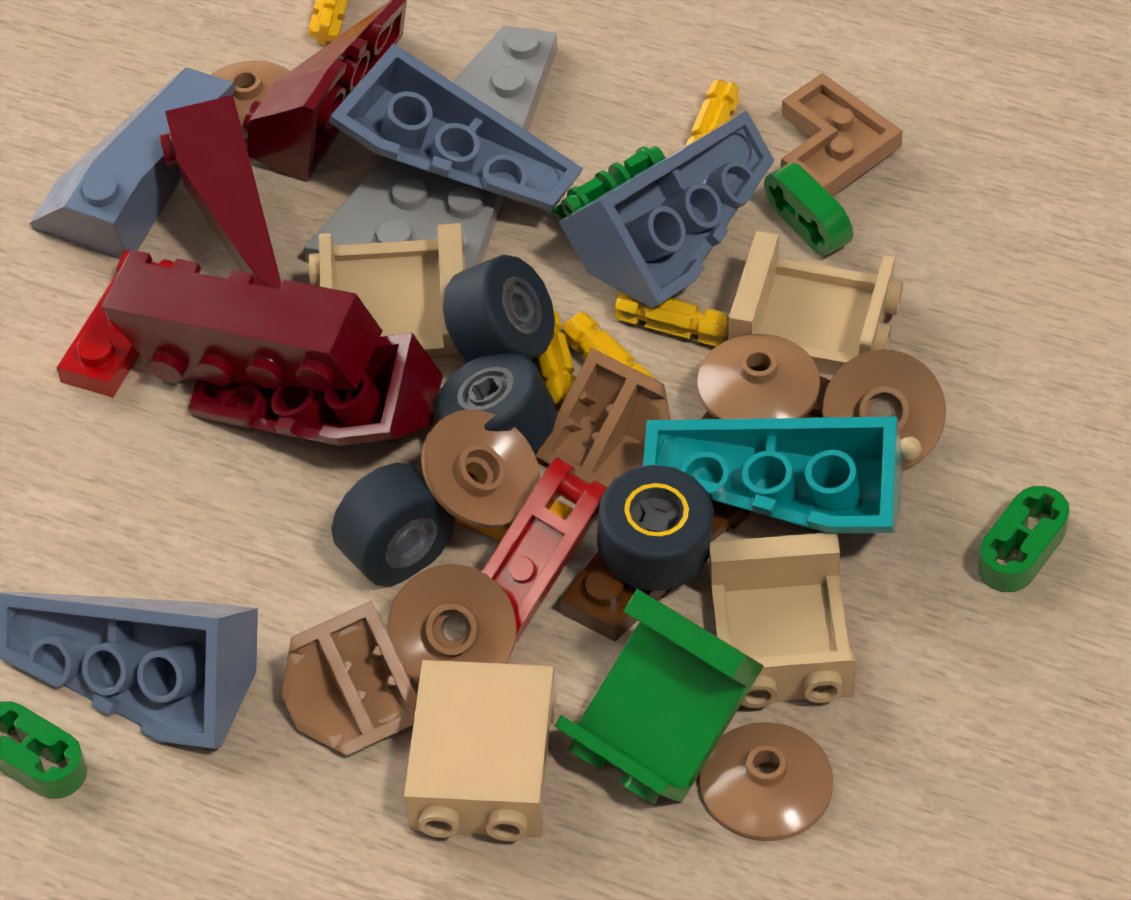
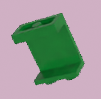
M637 589L623 611L639 621L634 632L580 721L577 722L560 715L554 727L573 738L568 750L579 758L601 770L606 761H609L626 772L621 784L638 796L653 804L656 803L660 795L682 803L764 665Z

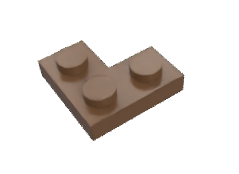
M823 73L782 100V117L810 138L781 158V168L791 162L799 164L831 196L838 193L902 147L903 131Z

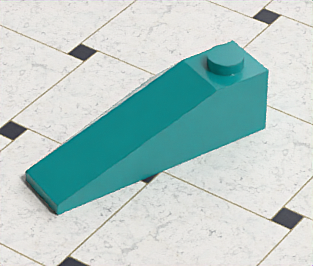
M897 416L647 420L643 466H667L693 476L707 490L711 500L826 533H894L901 510L903 457Z

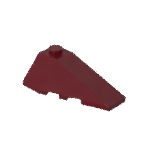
M389 0L276 81L262 102L255 100L249 107L243 122V131L248 132L247 151L249 158L304 182H308L341 131L329 123L330 116L393 43L397 45L401 39L407 0Z
M233 95L165 111L170 132L160 134L159 137L167 169L179 166L185 189L240 270L253 273L254 277L267 282L273 288L279 289L282 282Z
M410 332L381 336L357 390L329 389L327 391H316L308 387L295 386L265 388L257 384L229 383L228 385L221 386L207 381H196L188 410L194 417L339 446L390 440L433 424L443 375L415 335Z

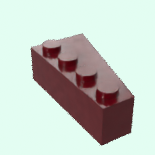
M131 249L101 306L148 363L149 370L156 377L171 383L189 380L207 381L221 386L228 385L229 383L257 384L265 388L295 386L308 387L316 391H327L329 389L357 390L383 332L356 293L283 280L280 288L276 289L267 282L254 277L253 273L232 269L228 278L225 279L200 274L201 267L199 263L177 258L172 268L151 264L153 259L150 253Z

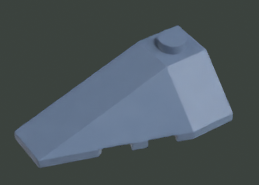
M394 43L333 112L329 119L330 124L378 155L550 212L583 170L582 167Z
M185 67L57 179L31 220L32 228L119 259L127 249L137 251L182 178L179 166L167 169L159 135L170 132L165 111L233 95L236 90L234 82Z
M745 111L560 220L559 223L587 273L653 308L697 280L705 268L702 264L711 249L722 242L728 232L726 226L737 209L746 205L773 164L774 159L749 113Z

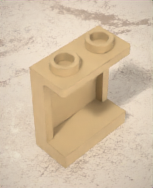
M461 223L438 224V239L335 245L331 233L319 234V253L309 254L311 285L356 293L383 330L381 336L412 332L430 358L462 356L454 347L449 336L443 313V300L447 285L455 274L466 269L465 245Z
M755 231L729 315V339L748 334H769L788 339L802 347L812 357L819 373L833 376L839 368L857 355L873 350L889 349L892 325L886 324L885 321L887 314L898 315L904 285L903 280L894 279V256L883 255L878 275L778 258L779 234Z
M837 533L713 541L710 543L709 583L715 634L718 638L764 665L741 705L750 708H761L775 702L801 700L826 703L839 697L854 696L856 660L853 650H850L839 580L840 549Z
M422 660L404 791V801L410 830L423 832L438 838H447L456 834L490 835L502 841H516L523 837L538 838L543 835L542 800L550 724L555 722L556 712L553 666Z

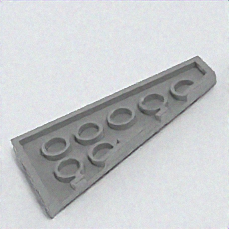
M504 25L458 75L453 83L528 132L557 51V34ZM385 157L304 246L306 263H309V254L319 253V234L331 233L335 245L438 239V224L461 223L465 245L466 269L482 263L505 196Z

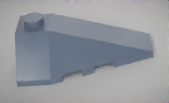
M0 592V659L54 687L65 686L92 700V707L107 715L116 713L141 726L140 732L157 741L212 749L222 747L256 674L258 608L195 601Z

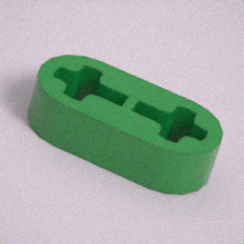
M791 162L765 177V193L772 208L816 253L826 256L852 241L853 227L844 208L799 164Z
M1032 486L1023 489L1016 495L981 543L978 572L986 585L1000 592H1016L1024 589L1033 581L1062 542L1067 532L1070 511L1069 503L1064 495L1056 489L1047 486ZM1041 513L1050 515V518L1043 517L1040 519L1033 530L1028 528L1029 516L1036 518ZM1015 547L1020 549L1018 561L1011 560L1006 566L997 562V559L1005 560L1008 558Z
M12 701L0 702V731L8 734L16 729L21 742L19 744L7 736L0 737V771L36 794L48 799H60L77 791L82 786L87 775V765L79 742L71 734L23 705ZM39 756L56 764L65 758L67 766L63 769L52 766L45 772Z

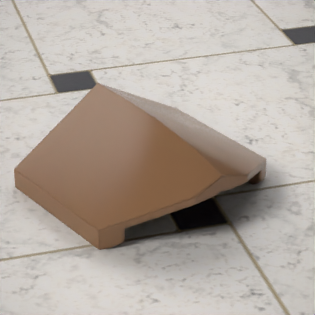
M591 348L557 414L553 432L539 448L536 457L549 464L556 458H560L575 467L574 475L589 484L596 480L608 487L615 478L628 470L643 467L647 420H671L665 385Z
M372 600L291 637L281 696L298 731L347 757L413 726L417 696Z

